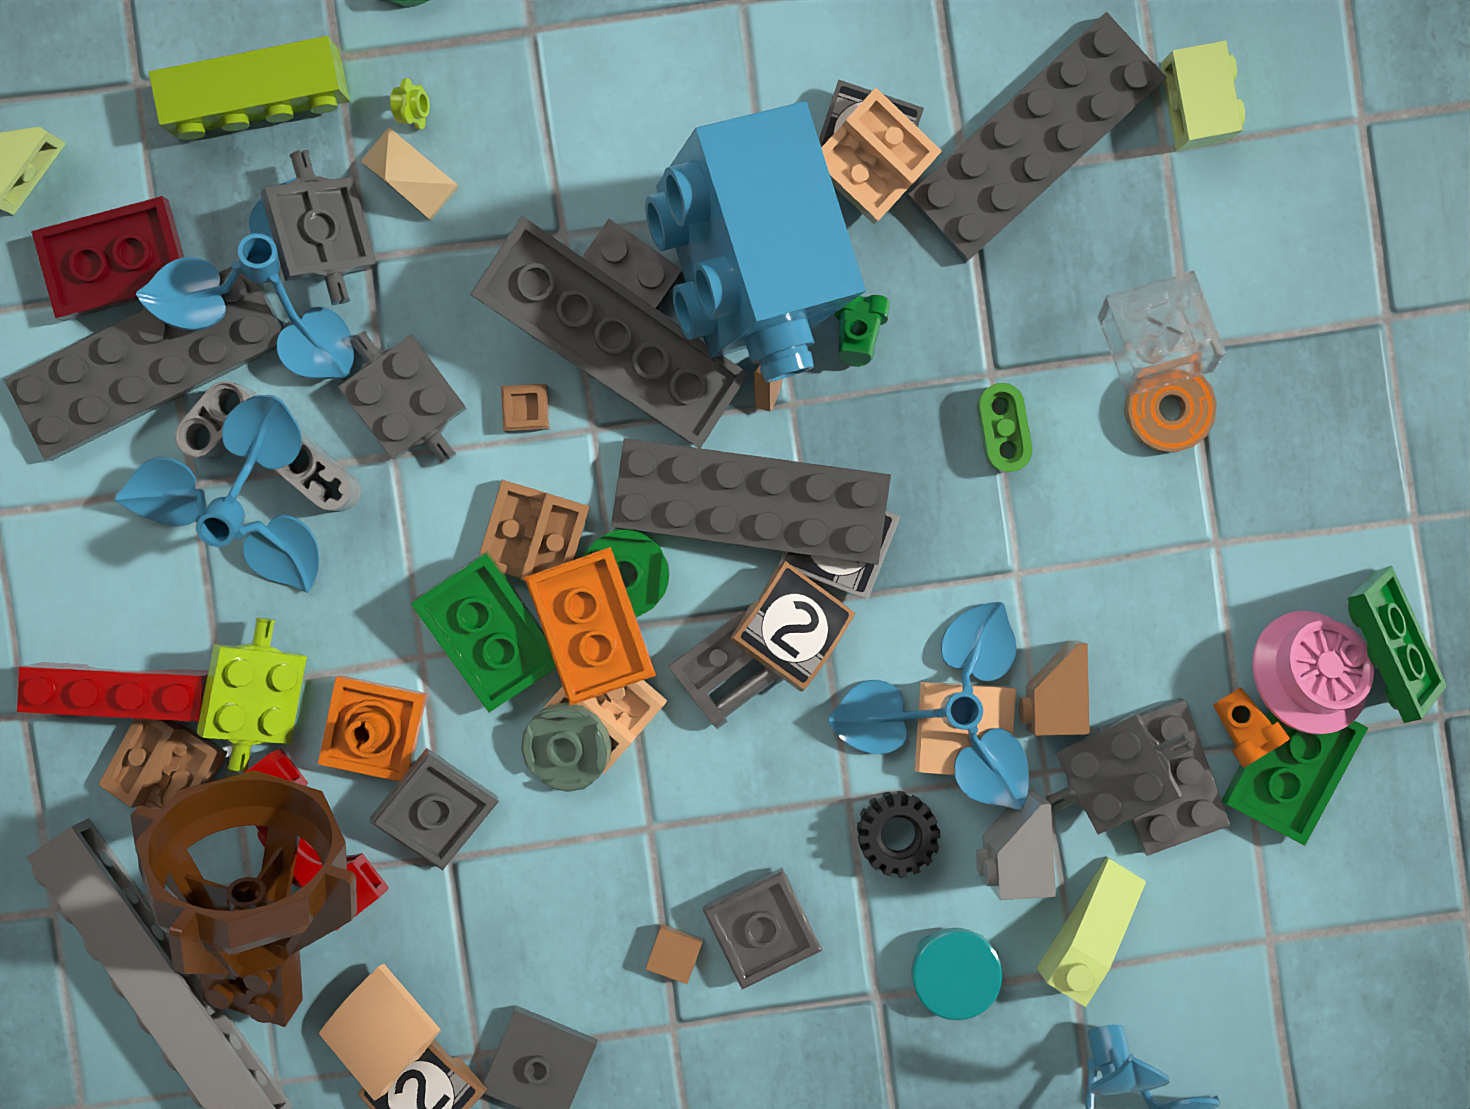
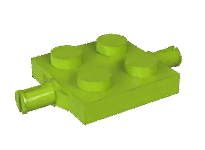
M256 617L252 643L238 646L213 644L197 734L203 738L226 739L233 743L228 769L233 771L241 770L245 772L248 770L252 745L264 742L291 744L307 656L301 653L280 651L271 646L274 625L276 623L275 619Z

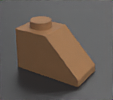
M1078 640L1068 641L1026 685V697H1020L1019 717L1021 724H1026L1027 731L1035 736L1090 734L1088 643Z

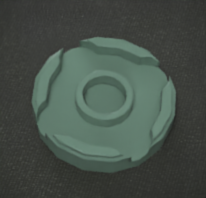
M563 702L548 705L535 714L523 732L521 750L526 766L532 774L536 772L543 779L542 783L552 789L570 792L585 789L601 776L610 761L612 745L607 728L596 714L581 705L574 704L570 706L569 703Z

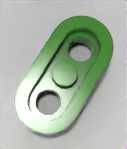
M1008 383L993 384L980 394L977 401V413L985 457L990 466L995 470L1004 473L1015 472L1025 467L1032 456V442L1025 402L1021 392L1015 386ZM994 399H1001L1005 402L1006 411L1003 415H998L992 410ZM1004 442L1010 443L1014 448V454L1010 459H1006L1000 454V446Z

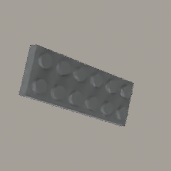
M1106 12L917 185L906 198L964 262L967 263L1161 85L1167 77L1110 14Z
M523 216L520 217L470 293L472 297L696 448L702 447L749 374L723 355L711 358L706 343L699 338L688 340L679 324Z
M232 267L219 272L220 285L224 284ZM243 273L240 274L230 292L221 295L226 306L225 316L217 324L199 331L178 329L158 320L144 309L4 379L44 460L53 461L276 350L277 339L283 327L262 285L248 280Z
M624 438L611 527L878 565L891 474Z

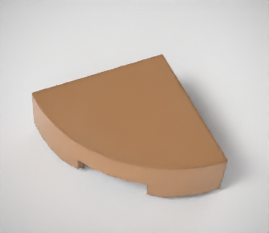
M759 364L754 371L755 405L757 409L771 412L778 398L783 379L765 383L759 369L761 364Z

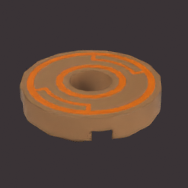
M1167 363L1150 368L1134 380L1126 394L1124 415L1127 424L1129 423L1130 429L1139 443L1154 451L1174 453L1194 447L1208 435L1215 422L1217 402L1212 386L1200 372L1187 365ZM1165 396L1174 397L1180 404V414L1174 421L1167 420L1160 414L1159 405Z

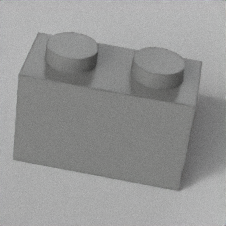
M1028 789L1024 807L1022 809L1007 807L982 835L983 849L976 850L978 875L984 876L986 886H990L1000 900L1056 897L1051 804L1035 790Z

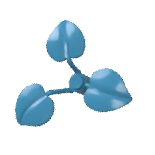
M296 178L288 180L280 185L288 184L294 181ZM262 198L256 203L249 216L250 235L244 237L238 245L240 261L232 262V270L224 284L220 285V275L212 264L201 258L184 257L165 265L148 284L136 292L140 303L158 320L178 329L199 331L212 327L223 319L226 313V306L221 295L230 292L240 274L243 273L248 280L254 283L264 284L270 282L289 319L294 324L284 328L277 339V354L285 368L291 373L307 379H342L351 371L354 361V347L350 344L352 337L342 318L332 310L324 307L311 308L304 314L302 319L296 314L278 275L280 271L278 252Z
M257 395L250 397L235 406L225 419L222 428L224 446L235 455L247 457L244 466L226 497L215 498L207 506L205 491L195 489L196 477L192 470L185 464L168 457H156L145 461L136 469L128 482L115 496V501L123 507L159 523L185 526L196 521V532L199 538L204 543L213 547L226 546L234 537L240 540L245 534L249 533L243 544V556L248 566L257 574L273 582L293 586L306 593L311 590L315 582L320 557L316 538L310 528L297 518L282 514L272 518L267 526L260 521L242 525L245 519V512L241 504L236 500L255 461L266 468L279 469L291 464L301 450L302 434L300 427L284 402L276 396Z
M991 602L971 608L958 616L944 632L941 642L942 658L948 666L963 669V672L961 674L962 691L946 696L940 705V709L902 712L904 707L903 696L895 686L882 680H868L856 685L845 695L837 708L829 716L828 722L830 727L844 742L858 750L871 754H885L895 751L905 743L907 729L903 720L941 717L947 726L953 729L967 730L969 740L972 743V746L965 747L958 753L954 763L956 783L964 794L980 803L1022 809L1029 788V770L1024 749L1015 736L1001 728L990 729L982 735L980 740L978 739L977 725L983 717V706L979 698L972 694L973 687L970 684L971 674L981 681L996 680L1005 675L1015 661L1016 640L1004 603Z
M1105 1025L1088 1031L1093 1058L1086 1060L1089 1074L1085 1109H1094L1095 1095L1112 1096L1128 1091L1141 1092L1149 1109H1215L1220 1106L1217 1095L1213 1098H1185L1167 1104L1154 1100L1149 1090L1169 1084V1078L1162 1071L1135 1058L1133 1054L1129 1053L1123 1026ZM1097 1071H1101L1103 1078L1097 1080Z

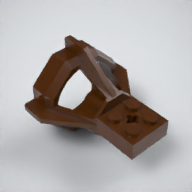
M254 770L179 790L162 811L142 805L137 806L130 817L139 870L156 923L169 934L173 970L184 974H200L203 1000L209 1002L212 1006L219 1009L228 1008L249 1015L252 1019L261 1023L270 1022L286 1027L303 1000L300 950L349 923L357 913L356 876L353 872L346 870V841L323 791ZM242 826H268L261 872L256 878L244 877L237 879L229 887L205 880L187 850L201 839L226 829ZM301 837L317 852L323 867L309 883L290 895L299 839ZM165 885L176 895V897H174L165 890Z

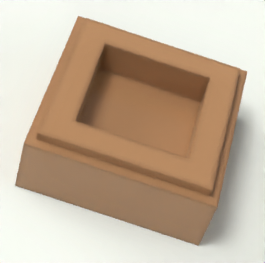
M547 384L501 386L503 430L505 432L550 429Z
M661 924L645 969L687 984L703 939Z

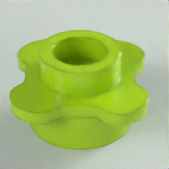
M404 78L400 86L394 87L391 92L390 105L392 114L399 124L413 123L417 130H422L425 128V117L428 116L430 110L428 95L422 85H413L409 78Z

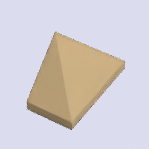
M389 127L360 161L429 220L433 219L459 187L458 184Z

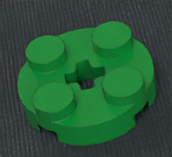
M634 530L611 531L598 538L587 549L583 557L611 547L618 568L621 567L622 561L630 562L631 570L637 571V580H630L626 590L637 618L652 610L665 595L670 577L669 564L660 545L647 535Z

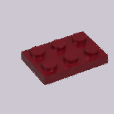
M163 196L31 231L55 319L61 321L139 301L136 292L148 284L161 268L174 260L184 258L169 200Z

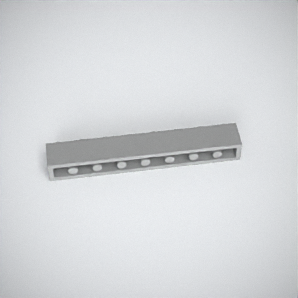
M90 818L69 827L26 857L32 865V873L37 882L49 889L58 902L61 916L68 923L76 927L84 939V946L88 954L94 960L100 961L110 975V982L115 992L127 999L137 1013L136 1019L139 1026L147 1034H151L162 1049V1055L166 1064L172 1070L178 1071L188 1085L189 1095L197 1106L204 1109L293 1108L289 1099L226 1010L216 1008L203 1000L200 974H184L173 970L169 934L157 925L150 903Z

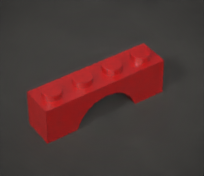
M51 662L20 666L17 712L199 722L208 671L186 669L114 670L94 668L87 664Z
M282 748L269 753L244 772L256 770L304 786L308 784L307 780ZM256 826L259 830L257 832L258 839L265 847L268 826ZM301 837L299 839L292 884L299 889L309 883L323 867L317 852ZM363 853L346 856V870L353 872L356 876L357 913L355 916L378 900L389 889Z

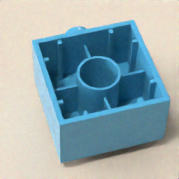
M803 101L695 127L671 165L665 169L663 177L656 186L658 193L647 196L645 200L646 219L656 247L660 251L676 249L686 283L675 285L673 288L674 309L680 328L688 340L703 337L711 358L747 349L751 363L761 364L759 369L765 383L788 378L814 368L812 353L808 351L807 347L815 343L811 329L866 292L808 103Z

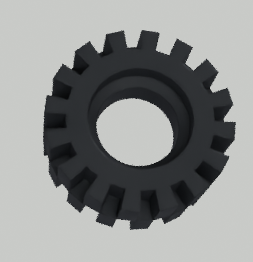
M890 791L882 793V798L877 800L874 797L869 801L870 806L867 809L863 808L860 813L861 820L857 822L856 829L859 846L870 865L875 870H882L884 875L891 877V874L894 873L899 878L907 877L906 873L911 871L916 875L922 872L920 870L922 865L926 864L929 866L932 863L931 856L933 852L937 854L940 846L937 840L941 837L940 830L937 827L938 822L927 805L913 794L909 796L902 791H897V794H891ZM892 818H905L914 825V840L903 850H892L886 847L881 840L882 828Z

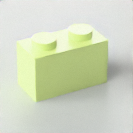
M1227 41L1172 50L1161 62L1160 67L1161 72L1167 77L1163 83L1176 151L1229 142L1243 131L1245 107L1240 98L1237 99L1234 84L1237 77V64L1235 57L1228 52Z

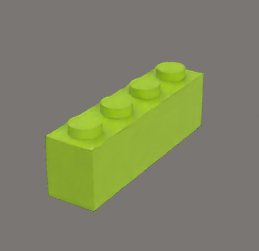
M328 35L148 71L159 125L181 140L199 139L206 135L205 131L222 128L225 131L243 130L250 126L249 122L266 119L268 122H284L294 117L293 113L308 110L317 114L329 113L338 109V104L350 102L340 50Z

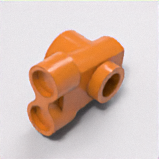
M1241 687L1213 704L1221 724L1227 730L1236 746L1231 751L1243 768L1290 740L1279 722L1272 724ZM1243 706L1249 711L1250 716L1246 723H1237L1232 718V710L1235 707Z

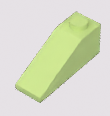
M1105 858L1037 966V970L1047 984L1084 1007L1088 1005L1111 968L1146 884L1144 879L1112 859Z

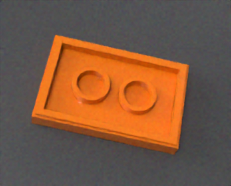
M611 547L524 577L570 706L656 676Z

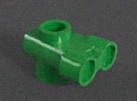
M882 295L859 296L834 313V316L840 320L838 358L853 367H861L873 359L880 325L888 321L890 307L888 298Z

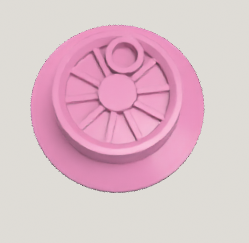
M1290 612L1276 618L1265 627L1256 642L1253 652L1252 668L1257 690L1268 709L1289 727L1308 734H1329L1347 727L1362 712L1372 687L1374 666L1369 660L1366 643L1347 625L1317 612Z

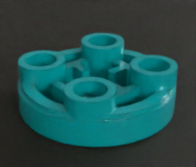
M947 928L925 936L920 940L912 961L911 977L917 996L929 1011L948 1020H967L986 1011L997 998L1002 984V967L996 952L983 935L964 928Z

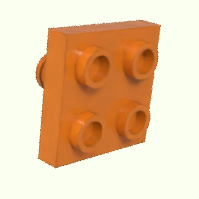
M344 675L336 676L318 765L400 781L413 765L428 693Z

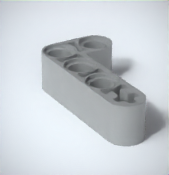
M221 381L212 385L178 425L175 440L179 449L193 457L214 459L222 456L227 451L222 438V428L228 416L225 410L227 396L236 392L241 403L250 397L257 396V394L246 386L233 382ZM206 426L210 431V442L204 449H200L196 442V435L202 427ZM301 432V450L304 449L310 458L307 470L300 474L297 473L293 462L283 468L274 470L318 507L334 511L351 509L360 499L361 487L359 481ZM322 477L328 482L341 483L338 488L339 492L343 494L341 499L330 498L333 490L324 482L316 480Z

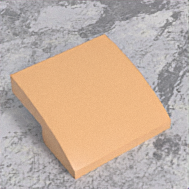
M877 88L866 97L845 120L843 125L821 147L833 186L874 225L942 152Z
M644 680L577 703V705H581L596 714L608 730L612 746L610 761L603 771L604 774L667 702L663 696ZM563 686L545 707L557 703H569Z
M920 682L919 710L940 709V705L946 696L962 691V683ZM971 685L973 687L972 694L979 698L983 706V717L977 725L978 739L980 740L985 732L993 728L1004 729L1013 735L1016 688ZM941 717L918 719L914 771L954 775L956 756L963 748L972 746L968 737V731L953 729L947 726Z
M382 964L340 1005L320 1030L319 1035L375 1101L389 1091L409 1064L422 1056L441 1029L387 966Z

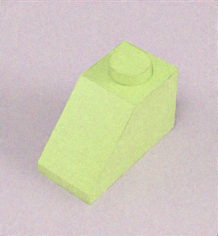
M40 126L0 132L1 210L12 215L17 212L66 145L64 141Z

